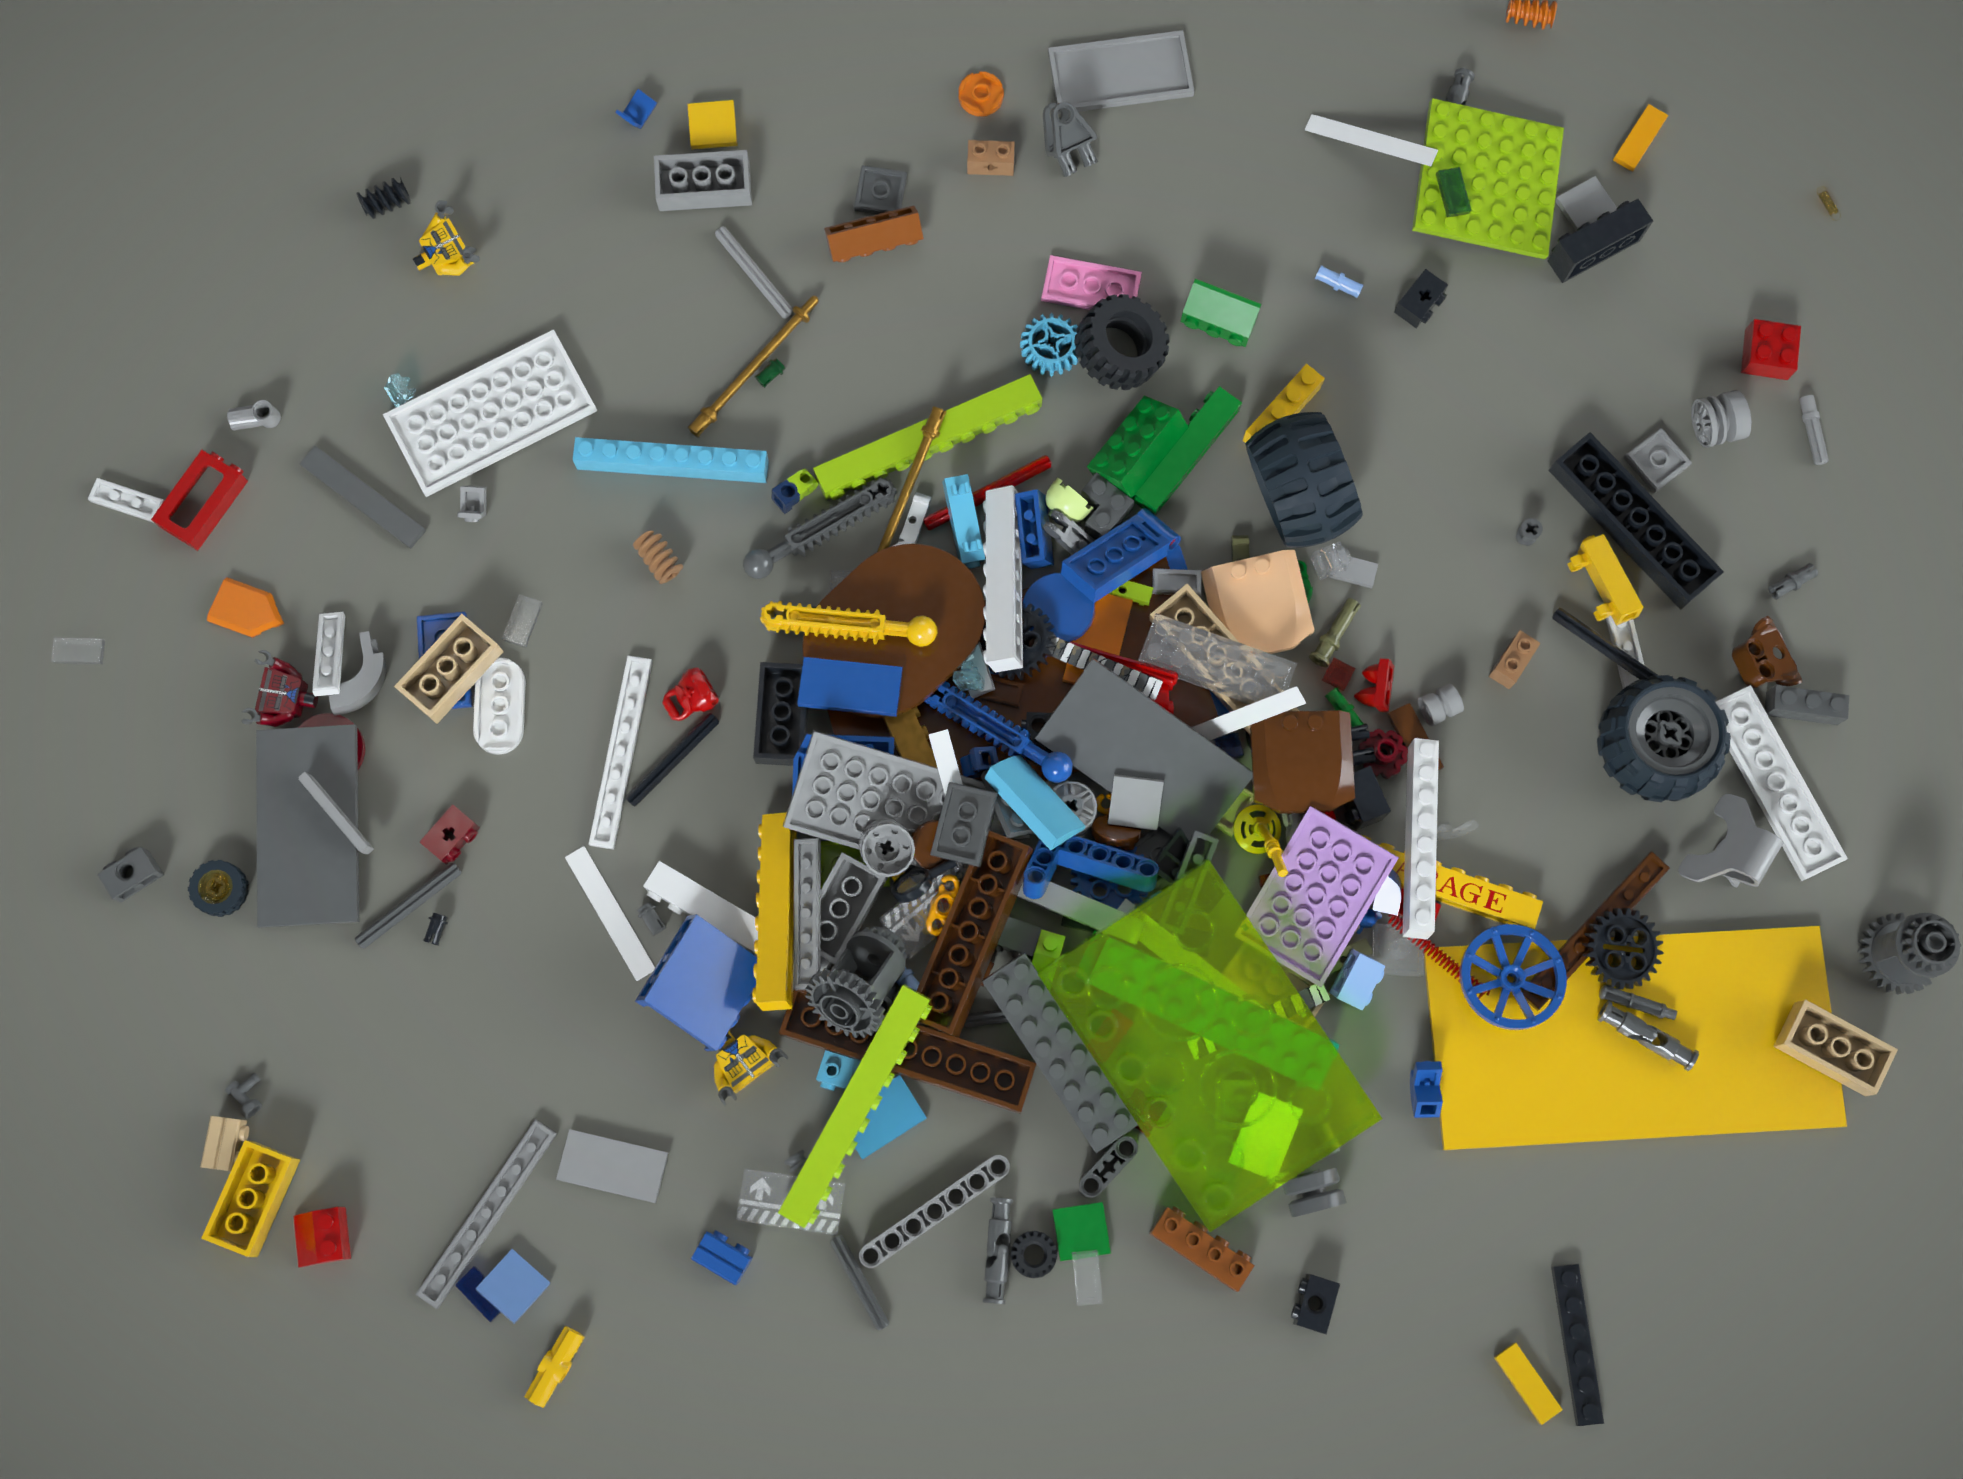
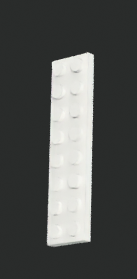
M1751 685L1716 701L1720 710H1725L1729 720L1726 726L1727 732L1731 736L1729 751L1774 833L1782 840V847L1801 881L1847 860L1846 854Z

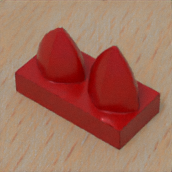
M1380 658L1379 663L1364 669L1362 675L1368 681L1376 683V686L1362 689L1354 694V697L1359 702L1370 707H1376L1379 712H1389L1395 667L1390 659Z

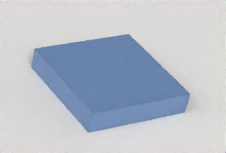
M511 1249L476 1287V1291L515 1324L547 1289L550 1282Z

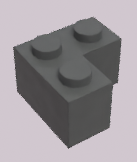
M1097 472L1081 491V496L1088 502L1087 505L1092 506L1095 510L1086 521L1084 529L1095 540L1119 526L1133 510L1134 500Z

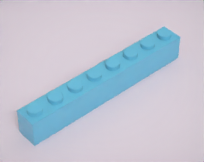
M575 437L573 462L577 470L767 483L769 463L767 451Z

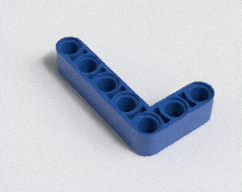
M1075 835L1052 850L1039 839L1024 871L1023 893L1030 899L1041 898L1047 890L1057 865L1142 892H1150L1156 887L1159 867L1151 859Z

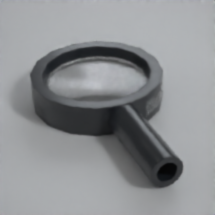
M946 860L930 870L922 867L909 870L897 878L891 887V892L900 903L912 902L923 896L931 888L934 878L958 866L956 861Z

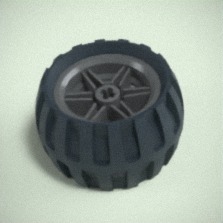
M1302 412L1279 418L1260 429L1245 443L1247 454L1264 501L1286 547H1309L1325 543L1342 535L1362 518L1363 512L1349 467L1334 432L1322 412Z

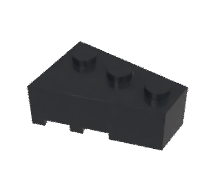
M1178 827L1153 859L1158 864V874L1171 885L1189 842L1180 827ZM1207 870L1195 904L1209 914L1224 896V893L1209 870Z

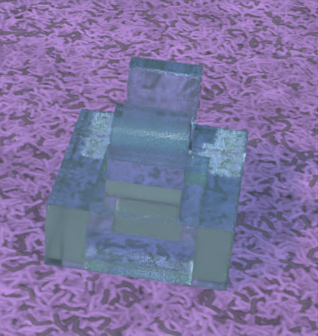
M399 373L390 375L384 388L395 408L405 404L406 400L414 397L416 393L415 388L408 389L406 387L411 381L410 378L401 377Z
M973 661L963 662L961 671H954L953 681L961 691L984 690L985 680L978 672V668L973 667Z

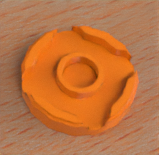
M985 71L967 75L959 86V102L962 108L969 114L977 117L995 113L1001 107L1004 100V90L1001 81L994 74Z

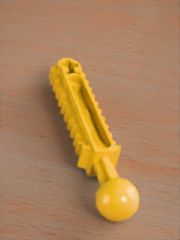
M770 601L769 604L761 608V623L765 625L768 631L772 630L776 631V633H779L782 629L785 630L786 634L792 630L795 631L796 635L802 631L806 636L812 632L816 637H818L819 633L824 634L826 638L829 634L834 635L836 639L841 635L846 640L851 636L856 641L858 637H861L864 642L871 638L874 644H877L879 639L885 640V635L908 637L912 644L919 647L928 646L935 640L937 635L935 622L923 615L916 616L910 622L886 620L885 615H880L877 609L874 614H870L869 610H866L865 613H860V609H857L855 612H851L850 608H847L846 611H841L840 607H837L836 610H831L830 606H827L826 609H821V605H818L816 608H812L811 604H808L807 607H802L801 603H798L797 606H792L791 602L783 605L782 601Z

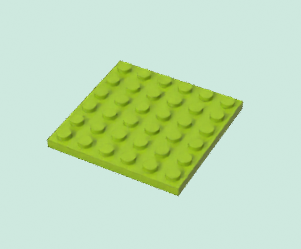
M1432 98L1429 102L1423 146L1437 149L1438 152L1432 166L1421 164L1412 231L1546 259L1549 255L1564 128Z

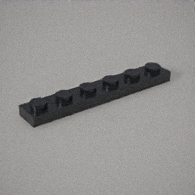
M1579 1264L1551 1267L1575 1423L1576 1426L1604 1424Z

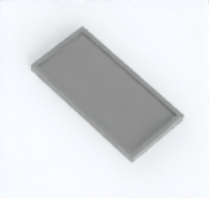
M1183 30L1048 48L1056 103H1070L1078 112L1194 96V86Z

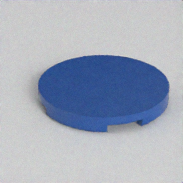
M1061 573L1049 574L1038 579L1031 585L1023 599L1026 608L1030 603L1034 605V611L1040 608L1043 611L1042 615L1046 614L1050 618L1047 623L1051 622L1054 625V628L1050 631L1054 632L1056 637L1067 642L1077 640L1083 636L1090 628L1095 616V603L1063 577Z

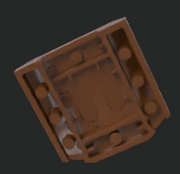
M1340 710L1285 711L1250 725L1253 802L1261 803L1279 814L1306 813L1310 806L1322 813H1330L1343 804L1355 799L1351 717L1349 712Z

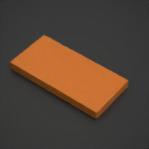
M1107 594L1096 601L1095 616L1090 628L1083 636L1073 640V642L1119 655L1133 600ZM1067 663L1062 682L1074 684L1084 670Z

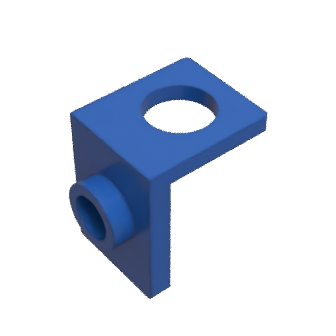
M638 89L623 112L616 110L615 113L633 126L641 129L656 107L657 102Z

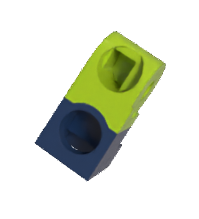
M804 468L774 487L771 499L786 514L792 510V506L801 501L805 496L811 494L818 487L819 483Z

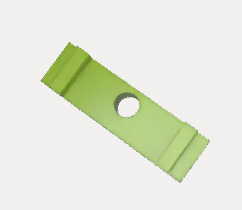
M1127 581L1109 594L1131 599L1142 606H1149L1153 587ZM1125 589L1126 593L1122 594L1119 592V590Z

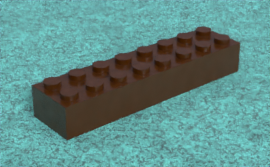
M989 831L980 867L968 866L917 988V992L931 999L929 1005L932 1006L926 1020L921 1018L919 1022L959 1038L1023 884L1024 871L1034 852L1030 846Z

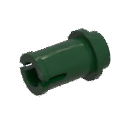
M777 358L771 359L769 361L770 364L759 374L755 375L756 380L764 388L779 374L783 375L785 367Z

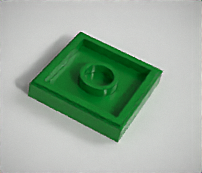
M1103 1202L1052 1209L1060 1261L1111 1254Z

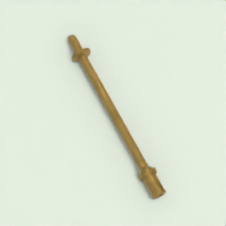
M811 296L801 308L794 306L792 310L795 315L710 407H703L700 410V415L687 427L693 435L699 438L711 423H715L718 411L801 321L805 323L810 321L807 314L818 304L819 299L817 296Z
M933 406L926 425L922 426L921 431L924 437L877 552L889 548L931 442L940 435L939 429L947 413L941 408Z

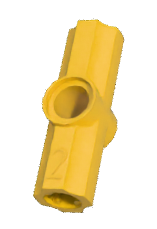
M568 1326L563 1328L554 1346L545 1354L538 1366L537 1371L539 1372L524 1396L528 1401L542 1408L546 1406L558 1383L560 1384L570 1370L571 1361L585 1336Z

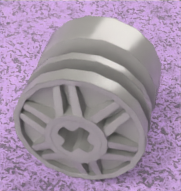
M1739 390L1720 393L1717 398L1712 395L1707 398H1698L1693 402L1691 411L1692 424L1695 435L1703 447L1709 448L1715 444L1721 445L1725 441L1734 442L1749 437L1752 423L1751 413L1744 395Z
M1067 781L1058 784L1052 790L1067 806L1075 805V811L1072 810V812L1086 826L1084 830L1075 835L1082 837L1091 829L1097 814L1095 796L1087 786L1079 782Z
M882 819L874 821L865 828L860 837V854L868 868L877 875L886 877L899 875L913 861L915 853L913 839L905 827L894 820ZM889 840L892 848L882 852L883 849L880 844L886 843Z

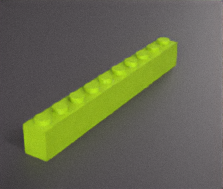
M1031 374L946 410L947 413L939 429L940 435L932 440L924 461L931 458L934 453L939 451L941 453L947 452L957 443L970 442L980 433L988 434L1003 423L1011 424L1024 414L1032 415L1039 411L1040 407H1042V396ZM928 418L814 467L815 478L825 499L829 500L832 498V500L841 498L849 490H859L872 480H878L880 477L884 479L888 476V473L907 469L915 459L924 437L921 429L923 425H926Z
M905 984L901 987L778 1214L803 1228L808 1223L814 1224L820 1213V1210L817 1209L820 1201L826 1202L833 1190L829 1186L834 1177L838 1179L846 1166L842 1164L846 1154L851 1156L858 1144L854 1139L858 1132L864 1133L870 1122V1119L867 1118L870 1110L876 1111L883 1098L879 1095L884 1086L888 1088L894 1079L895 1074L892 1073L896 1063L901 1065L908 1052L904 1050L908 1041L913 1043L920 1029L916 1026L921 1018L926 1020L932 1009V1006L929 1005L930 998Z

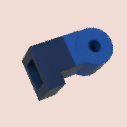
M995 746L973 748L969 751V755L960 758L963 776L973 779L979 778L983 771L989 770L991 766L998 763ZM989 755L991 757V765L988 763Z

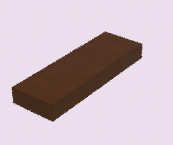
M1410 703L1387 714L1396 733L1402 736L1403 746L1408 748L1414 738L1429 739ZM1440 758L1438 759V771L1444 768Z

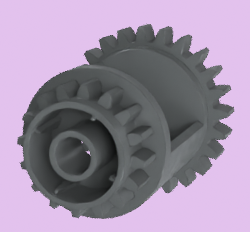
M1891 913L1886 915V918L1882 916L1877 918V922L1874 921L1868 924L1870 929L1862 932L1867 938L1858 941L1864 945V948L1857 950L1858 953L1864 954V958L1858 960L1859 963H1866L1867 965L1862 971H1870L1872 973L1868 980L1878 979V988L1886 985V992H1892L1895 989L1896 994L1899 995L1903 994L1904 991L1910 994L1914 993V989L1916 991L1923 990V985L1932 984L1930 978H1935L1952 969L1960 955L1961 944L1959 933H1956L1953 928L1954 926L1941 916L1932 913H1918L1905 918L1904 913L1896 914V917Z
M873 926L870 929L866 927L863 931L854 934L831 971L827 968H824L823 971L818 970L807 983L808 986L805 988L807 994L805 997L810 999L808 1005L815 1007L812 1012L821 1015L819 1020L828 1021V1027L833 1025L836 1028V1032L843 1030L846 1036L851 1032L855 1038L859 1034L865 1038L867 1034L871 1036L874 1031L876 1032L885 1017L883 1015L885 1009L881 1007V1004L894 983L899 980L905 971L907 955L904 954L906 948L902 940L894 932L884 927ZM856 969L868 978L874 977L870 984L854 974Z

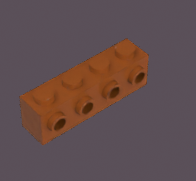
M914 205L824 228L833 262H846L851 257L859 255L861 257L870 256L873 252L879 250L890 251L895 249L896 246L903 244L914 245L918 243V240L924 239L919 214Z
M1173 1206L1172 1209L1166 1207L1149 1234L1233 1291L1239 1292L1255 1266L1250 1263L1251 1257L1239 1249L1237 1253L1229 1249L1230 1243L1218 1235L1213 1238L1206 1233L1208 1228L1195 1220L1192 1224L1186 1220L1185 1216L1187 1214L1177 1207Z

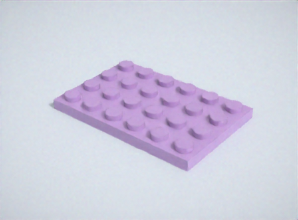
M1310 806L1281 855L1288 874L1285 877H1280L1276 868H1273L1234 936L1317 986L1322 987L1399 857Z

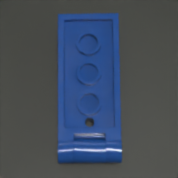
M1144 508L1135 516L1062 561L1061 575L1095 603L1166 557L1168 551L1174 550L1179 545L1181 537L1151 511Z

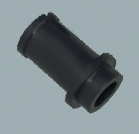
M433 913L432 917L428 918L430 923L423 941L430 943L434 933L432 944L439 946L445 924L448 925V922H446L447 916Z

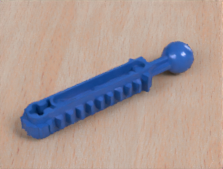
M945 681L936 690L944 695L943 699L933 693L924 701L930 704L933 709L938 707L937 711L941 714L946 712L945 716L949 719L954 717L953 720L957 724L962 721L961 725L964 728L970 726L969 730L972 733L978 731L977 735L980 738L986 736L985 740L988 743L994 741L993 745L996 748L1002 746L1001 751L1005 754L1008 752L1010 757L1020 755L1042 766V773L1048 781L1054 783L1063 782L1071 776L1073 765L1067 754L1063 752L1048 753L1039 748L1030 740L1031 734L1027 730H1022L1018 725L1013 727L1014 723L1010 720L1005 722L1006 718L1002 715L997 718L998 713L994 710L989 713L990 709L986 705L981 708L982 704L978 700L973 703L974 699L971 696L966 697L963 691L958 693V689L955 686L950 688L948 682Z

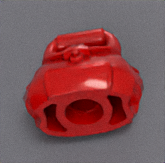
M695 667L683 673L678 685L664 695L662 704L672 720L681 721L694 712H707L713 709L718 703L719 698L705 673L698 667ZM676 695L679 704L684 709L681 715L670 698Z

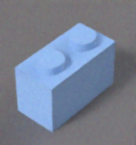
M1352 948L1329 993L1337 999L1363 1011L1364 1007L1372 999V991L1376 984L1384 976L1385 965Z

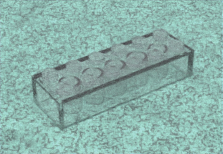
M1157 613L1139 657L1140 662L1176 672L1178 679L1248 704L1288 690L1297 663Z

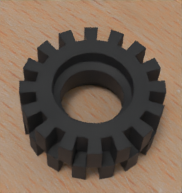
M1028 1231L1014 1241L1011 1248V1260L1013 1266L1021 1275L1029 1278H1040L1051 1272L1055 1266L1057 1248L1053 1240L1045 1233ZM1031 1244L1039 1245L1044 1251V1258L1037 1265L1027 1263L1024 1258V1251Z

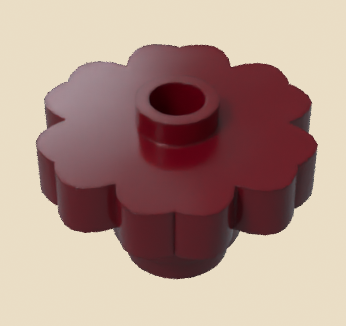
M1376 729L1370 732V738L1361 742L1358 750L1373 747L1374 752L1372 754H1375L1376 761L1365 763L1362 768L1371 766L1375 777L1381 774L1383 778L1388 779L1391 776L1397 775L1401 770V766L1408 761V748L1402 745V736L1396 734L1393 730L1384 733L1383 730Z

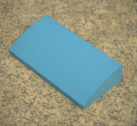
M1020 755L996 763L987 772L984 779L1050 850L1085 829L1084 823Z

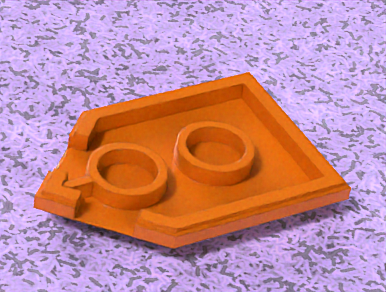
M228 577L223 580L207 615L208 622L251 638L260 635L261 632L284 624L271 593Z

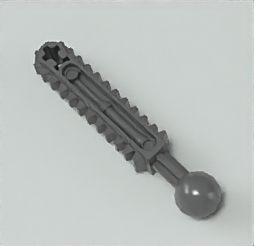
M880 477L878 480L871 481L870 487L862 486L863 491L855 490L854 496L846 495L844 502L839 499L837 506L829 505L830 510L822 509L821 515L813 514L811 521L806 518L804 525L796 524L797 529L794 530L788 527L789 533L784 535L785 541L767 551L762 549L751 550L743 560L744 571L752 578H765L771 573L773 563L793 553L794 556L800 554L805 557V550L814 551L813 546L815 544L821 546L822 540L830 541V536L834 535L837 537L840 530L846 532V527L848 525L854 527L855 521L863 522V517L867 516L870 518L873 511L879 513L881 506L887 508L888 505L895 502L894 498L897 490L892 481ZM881 490L883 493L886 492V495H883L882 493L878 494V491Z

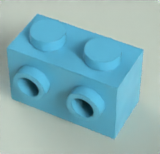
M825 1050L816 1080L821 1082L820 1087L835 1091L837 1087L845 1090L861 1061Z

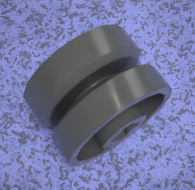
M1337 1167L1324 1171L1318 1169L1297 1175L1298 1178L1282 1182L1285 1195L1293 1196L1302 1193L1303 1198L1293 1200L1288 1204L1292 1217L1347 1203L1343 1190L1326 1191L1327 1186L1337 1184L1340 1181Z

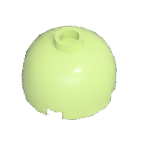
M1058 477L1047 490L1046 505L1051 510L1048 513L1050 517L1052 512L1057 510L1070 521L1073 520L1075 523H1078L1093 510V507L1087 505L1088 502L1069 485L1065 486Z

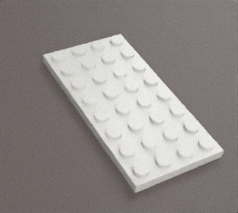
M553 329L383 414L424 495L428 497L595 413L597 409Z

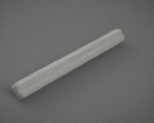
M722 226L715 232L717 239L782 318L789 317L793 310L788 302L727 228Z

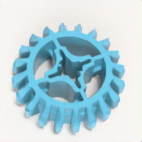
M1051 313L1049 318L1046 319L1042 314L1040 321L1033 318L1032 325L1027 324L1025 326L1026 332L1021 334L1020 348L1023 349L1021 355L1022 357H1027L1025 359L1027 365L1033 363V371L1040 368L1041 375H1044L1045 371H1049L1052 377L1054 371H1058L1062 375L1063 368L1070 371L1072 369L1071 364L1077 365L1078 358L1075 348L1078 345H1075L1074 339L1078 326L1077 324L1070 326V318L1063 321L1062 314L1056 319L1054 314ZM1043 332L1044 338L1033 345L1034 339ZM1048 338L1050 343H1053V345L1056 344L1055 350L1053 347L1050 346V344L1048 345ZM1067 345H1071L1070 350L1060 357V350L1065 349ZM1042 355H1046L1050 357V359L1042 357Z

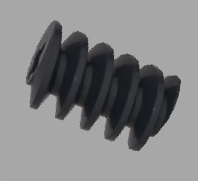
M401 177L400 183L391 178L392 186H389L384 181L382 190L377 185H374L373 194L368 188L365 189V197L359 192L356 193L366 216L369 214L375 219L376 210L381 215H385L384 207L392 212L393 203L402 208V200L408 205L411 204L410 196Z

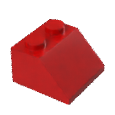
M346 1207L315 1210L293 1216L298 1268L351 1259Z

